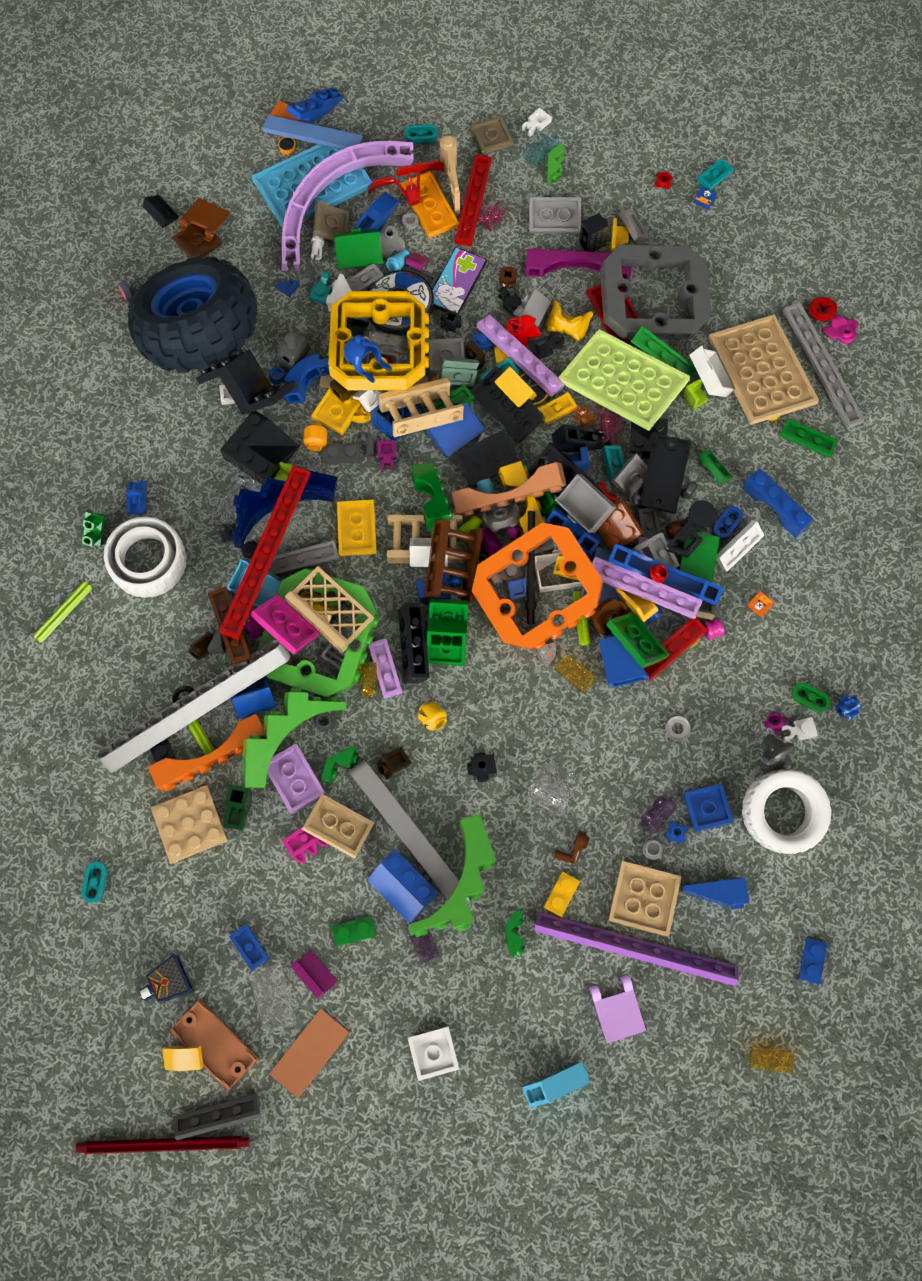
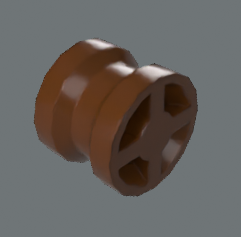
M505 266L500 270V285L505 288H512L516 284L517 272L513 267Z

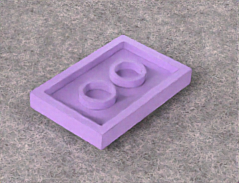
M296 743L272 757L267 773L291 815L318 800L321 794L326 795Z

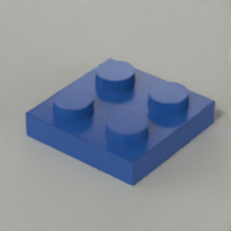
M722 783L683 793L694 832L734 822Z

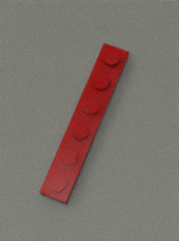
M475 155L455 237V244L472 247L492 164V157Z

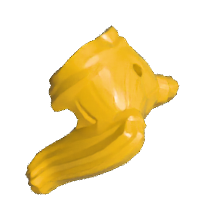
M554 300L552 302L553 308L546 323L547 331H558L570 335L576 341L582 340L586 335L594 313L589 311L584 313L583 316H569L561 312L560 304Z

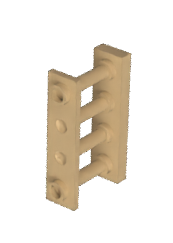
M448 377L411 386L407 390H394L379 394V409L381 413L390 411L394 419L392 421L394 437L463 420L464 406L463 404L454 406L449 398L450 381ZM441 398L446 408L436 410L431 400ZM424 402L429 412L419 414L415 404ZM407 407L412 417L402 419L397 409Z
M400 513L388 515V525H394L393 549L387 550V562L410 563V550L401 549V525H412V538H419L420 525H425L423 515H402ZM452 513L450 529L457 530V525H462V515ZM449 536V548L457 549V538ZM448 555V563H462V558Z

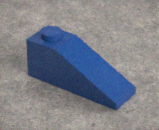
M745 878L681 887L684 893L725 907L731 906L732 910L742 909L744 904L749 903Z

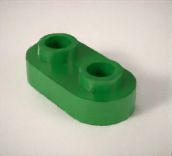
M799 683L792 689V698L797 703L814 712L822 713L830 707L831 701L829 696L806 683ZM802 691L804 697L799 696L798 692ZM816 700L821 701L822 706H818Z

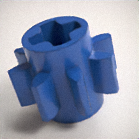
M846 694L837 700L838 704L835 705L836 711L842 718L847 716L849 720L859 714L858 710L861 709V705L855 696L849 697Z

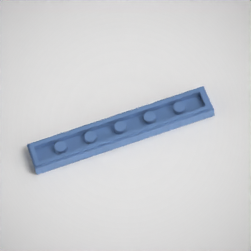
M272 115L267 116L262 127L263 132L339 149L361 144L364 141L363 135Z

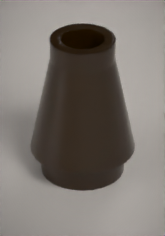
M206 632L205 635L190 645L188 652L197 660L205 658L208 653V646L214 635Z

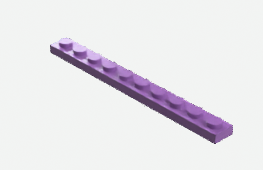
M542 912L537 914L534 931L712 979L724 984L737 986L739 981V966Z

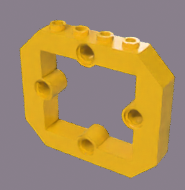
M349 291L331 305L328 361L330 376L347 390L409 389L425 376V368H429V356H425V353H429V342H425V338H429V327H425V324H429V313H425V305L408 291ZM347 317H372L376 324H385L389 321L390 317H410V329L407 331L410 364H389L392 367L390 371L383 369L374 357L370 360L369 364H361L363 370L371 374L375 379V383L369 382L365 376L355 370L353 365L345 364L344 347L348 340L352 338V333L347 328ZM381 357V359H382L385 363H387V360H386L385 358Z

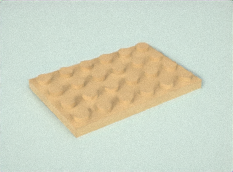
M775 314L709 334L708 340L722 362L734 388V393L750 425L818 404L819 399Z

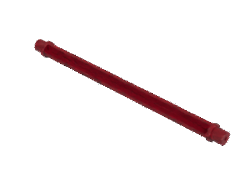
M224 1136L195 1137L180 1140L167 1138L85 1141V1143L76 1144V1153L87 1155L241 1149L250 1146V1137Z

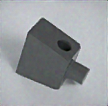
M288 332L278 349V364L280 368L289 372L295 364L306 357L311 349L306 338L294 332Z

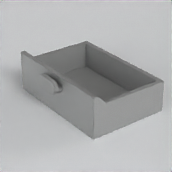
M577 474L561 495L555 499L568 512L567 517L573 523L577 521L589 533H595L616 508L582 474Z

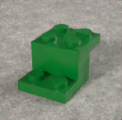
M430 598L427 630L429 664L465 666L469 601Z

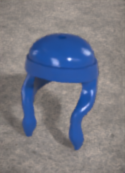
M359 334L350 338L346 343L344 357L349 364L354 366L359 374L365 376L369 382L375 383L373 376L364 371L361 365L362 359L369 351H372L376 361L383 369L391 371L392 367L381 359L378 345L371 339Z

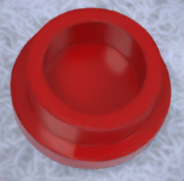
M654 564L650 568V576L655 582L661 583L665 581L668 572L664 565Z

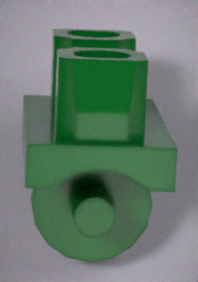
M86 510L83 520L84 535L82 543L88 546H101L103 544L104 529H106L105 515Z

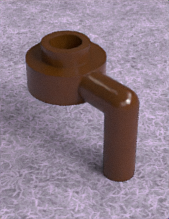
M686 519L679 522H671L666 526L665 530L669 539H673L681 530V527L687 523Z
M578 830L572 854L556 850L554 858L576 864L582 849H586L589 842L586 832Z

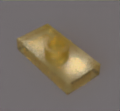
M750 1046L749 1068L793 1074L794 1052Z

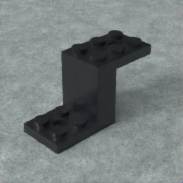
M240 349L230 354V358L201 370V374L196 377L199 384L220 377L242 415L273 405L298 387L294 380L290 382L284 380L277 385H271L250 349L244 352Z

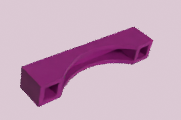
M527 249L525 276L543 277L552 271L566 267L589 268L600 273V267L611 253ZM622 266V276L627 280H630L631 266Z

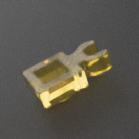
M369 662L361 666L360 669L361 685L364 686L362 690L363 698H371V696L376 695L374 683L377 682V663Z

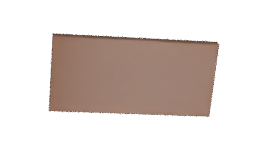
M320 1008L269 1075L299 1099L350 1032Z

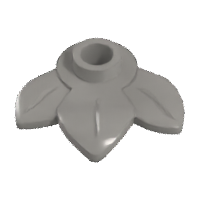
M385 226L380 233L382 257L388 259L394 251L399 253L405 249V241L398 236V231L394 226ZM390 231L393 234L391 236H387V232Z

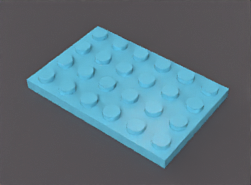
M318 144L251 176L252 181L282 229L289 202L301 181L321 161L342 149ZM364 168L344 174L325 187L310 205L303 221L314 216L317 201L336 206L367 191L372 180Z

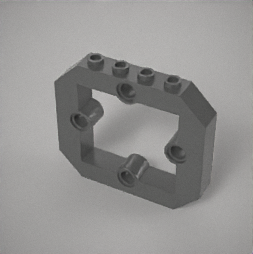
M625 243L619 245L600 267L603 320L621 339H632L640 326L645 327L659 339H691L712 316L707 263L689 246H682L681 244L666 246L664 244L631 245ZM622 266H639L648 270H653L656 267H684L685 283L678 291V297L682 302L687 303L688 319H669L663 312L655 313L651 319L626 318L625 300L632 290V285L629 280L623 278Z

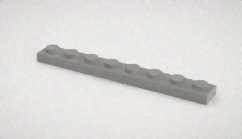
M799 302L785 307L783 313L846 429L862 424L865 419L803 306Z

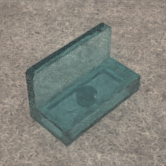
M547 135L523 154V158L535 168L548 158V153L559 145L560 137L556 135L551 139Z

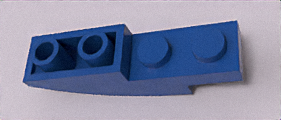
M330 87L312 92L310 99L289 104L286 111L298 120L303 119L305 122L310 123L329 113L344 96L336 88Z
M384 192L365 211L354 228L361 227V230L379 228L380 230L400 201Z

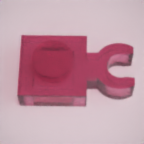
M496 202L493 209L489 206L478 219L490 232L502 220L501 216L507 210V208L503 210L498 209L500 202Z
M606 411L601 414L600 430L604 431L602 436L603 443L610 440L611 446L616 444V434L619 433V416Z

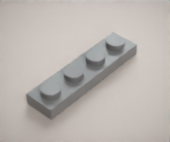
M335 540L275 555L268 572L279 576L340 560Z

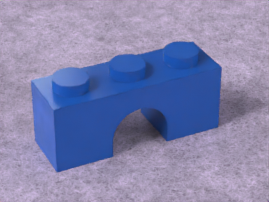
M556 504L544 523L569 528L586 555L590 557L602 540L601 535L598 532L589 533L577 521L573 523L567 517L568 512Z

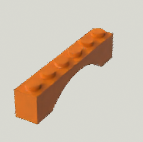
M254 714L238 722L234 732L227 741L207 755L189 760L165 758L148 766L156 787L160 791H170L176 787L175 784L181 781L183 783L188 782L194 778L193 775L199 772L201 774L206 773L212 769L211 766L217 763L222 765L228 762L231 756L243 755V739H249V735H261V739H263L264 727L258 715Z

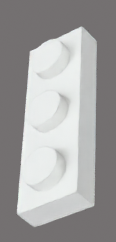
M752 520L717 554L716 560L723 571L727 572L764 536L757 521Z

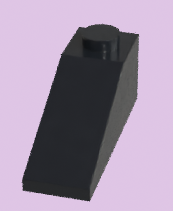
M563 424L552 433L553 445L561 452H579L580 447H588V450L602 449L604 446H611L609 431Z

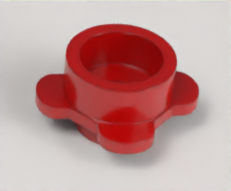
M668 172L658 173L656 175L657 181L654 184L655 187L670 189V182L673 180L672 175Z

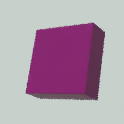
M415 252L406 259L407 265L420 271L429 263L428 258Z

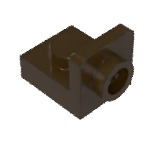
M470 340L466 343V355L469 359L478 360L479 366L477 370H480L485 364V353L473 340Z
M402 747L383 755L378 761L377 766L379 772L388 780L394 773L409 767L412 762Z

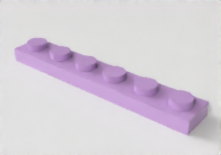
M490 314L477 323L476 327L503 353L510 357L547 394L552 397L563 389L565 384Z
M595 557L592 562L604 583L692 619H695L703 600L662 583H657L652 579L598 557Z

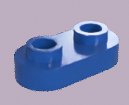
M735 506L728 507L715 523L712 529L713 535L720 537L719 540L729 538L743 518L742 511ZM733 515L735 519L732 520L729 518V516ZM719 529H723L725 533H720Z

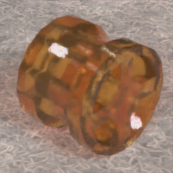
M587 406L580 408L574 415V419L581 423V427H588L597 417L594 413H590Z

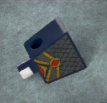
M175 954L146 975L149 985L140 989V994L144 1001L155 996L156 1000L161 1003L194 992L179 956Z

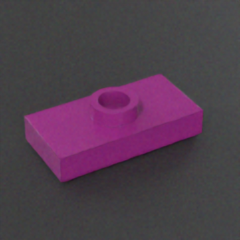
M490 528L483 529V541L481 544L490 557L501 550L503 546L495 533L490 531Z

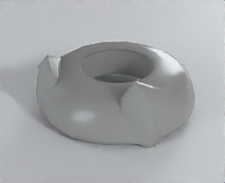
M674 716L665 723L666 733L672 740L682 741L690 734L691 726L685 717ZM679 723L682 725L683 730L680 734L673 732V724Z

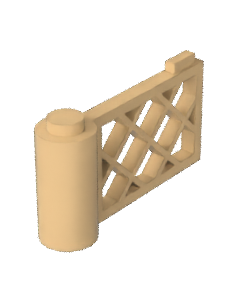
M444 136L440 140V161L444 165V171L448 173L455 214H460V190L456 174L457 141L452 136Z

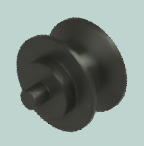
M223 524L224 531H218L222 538L221 542H235L233 536L239 535L235 527L236 524Z

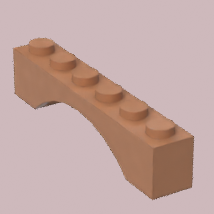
M555 462L539 467L524 484L508 492L487 494L468 487L451 492L456 514L469 517L478 510L480 512H487L496 505L498 508L509 505L508 502L514 500L515 503L525 501L528 496L536 498L543 496V492L551 491V493L561 491V487L567 486L562 464Z

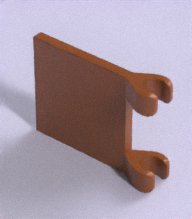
M198 198L187 213L179 219L180 225L178 228L185 231L189 222L206 229L204 240L211 242L214 234L230 212Z

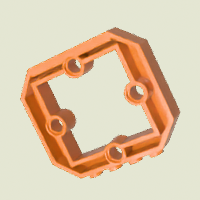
M540 523L477 565L472 593L504 643L539 650L547 645L545 641L550 638L555 640L563 634L562 631L567 627L572 629L579 624L578 620L583 617L587 619L596 613L594 610L598 608L604 581L569 528ZM552 538L565 557L560 564L561 571L568 577L577 576L588 594L562 611H553L549 615L548 620L523 634L513 619L517 612L516 604L509 599H501L489 579L511 564L516 566L525 565L529 559L528 553ZM521 551L523 554L522 559L515 561L514 554ZM570 562L576 564V568L572 572L566 570V566ZM505 604L511 606V610L507 614L502 612V607ZM556 616H563L564 622L562 625L555 624L554 619Z

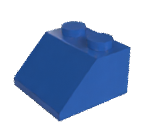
M267 675L231 697L238 719L250 717L255 713L269 711L276 707Z

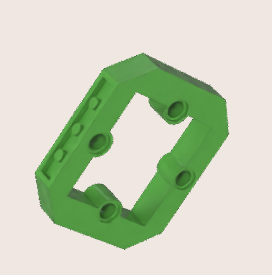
M305 568L282 580L277 594L285 600V596L290 591L292 592L313 570ZM319 573L313 578V585H324V578ZM332 576L330 577L374 617V620L347 646L348 648L346 649L337 680L318 674L317 666L308 660L299 662L296 667L284 663L267 674L268 679L326 698H332L354 687L355 682H359L361 677L359 670L361 664L366 662L367 653L365 652L367 646L372 644L374 635L371 634L373 628L378 626L380 619L367 590L363 586ZM313 588V593L319 594L321 598H324V588ZM326 588L327 598L332 593H335L336 597H338V590ZM327 601V607L338 608V601ZM341 601V603L344 602L352 605L350 601ZM358 614L355 624L364 623L368 618L364 614ZM264 629L258 650L271 641L276 640L266 629ZM359 641L360 648L356 651L352 650V643ZM306 666H310L311 673L304 676L303 669Z

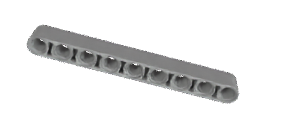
M363 760L348 771V773L354 778L360 789L368 796L374 807L379 810L384 820L392 827L398 838L403 841L405 847L417 859L416 861L427 872L430 879L441 890V893L448 901L458 886V878L367 762Z

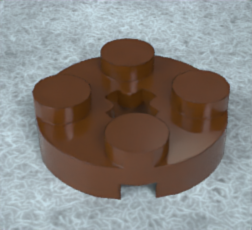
M606 598L595 611L596 613L592 615V621L598 633L604 636L612 634L606 624L609 622L611 614H613L612 619L628 614V608L624 602L613 598Z

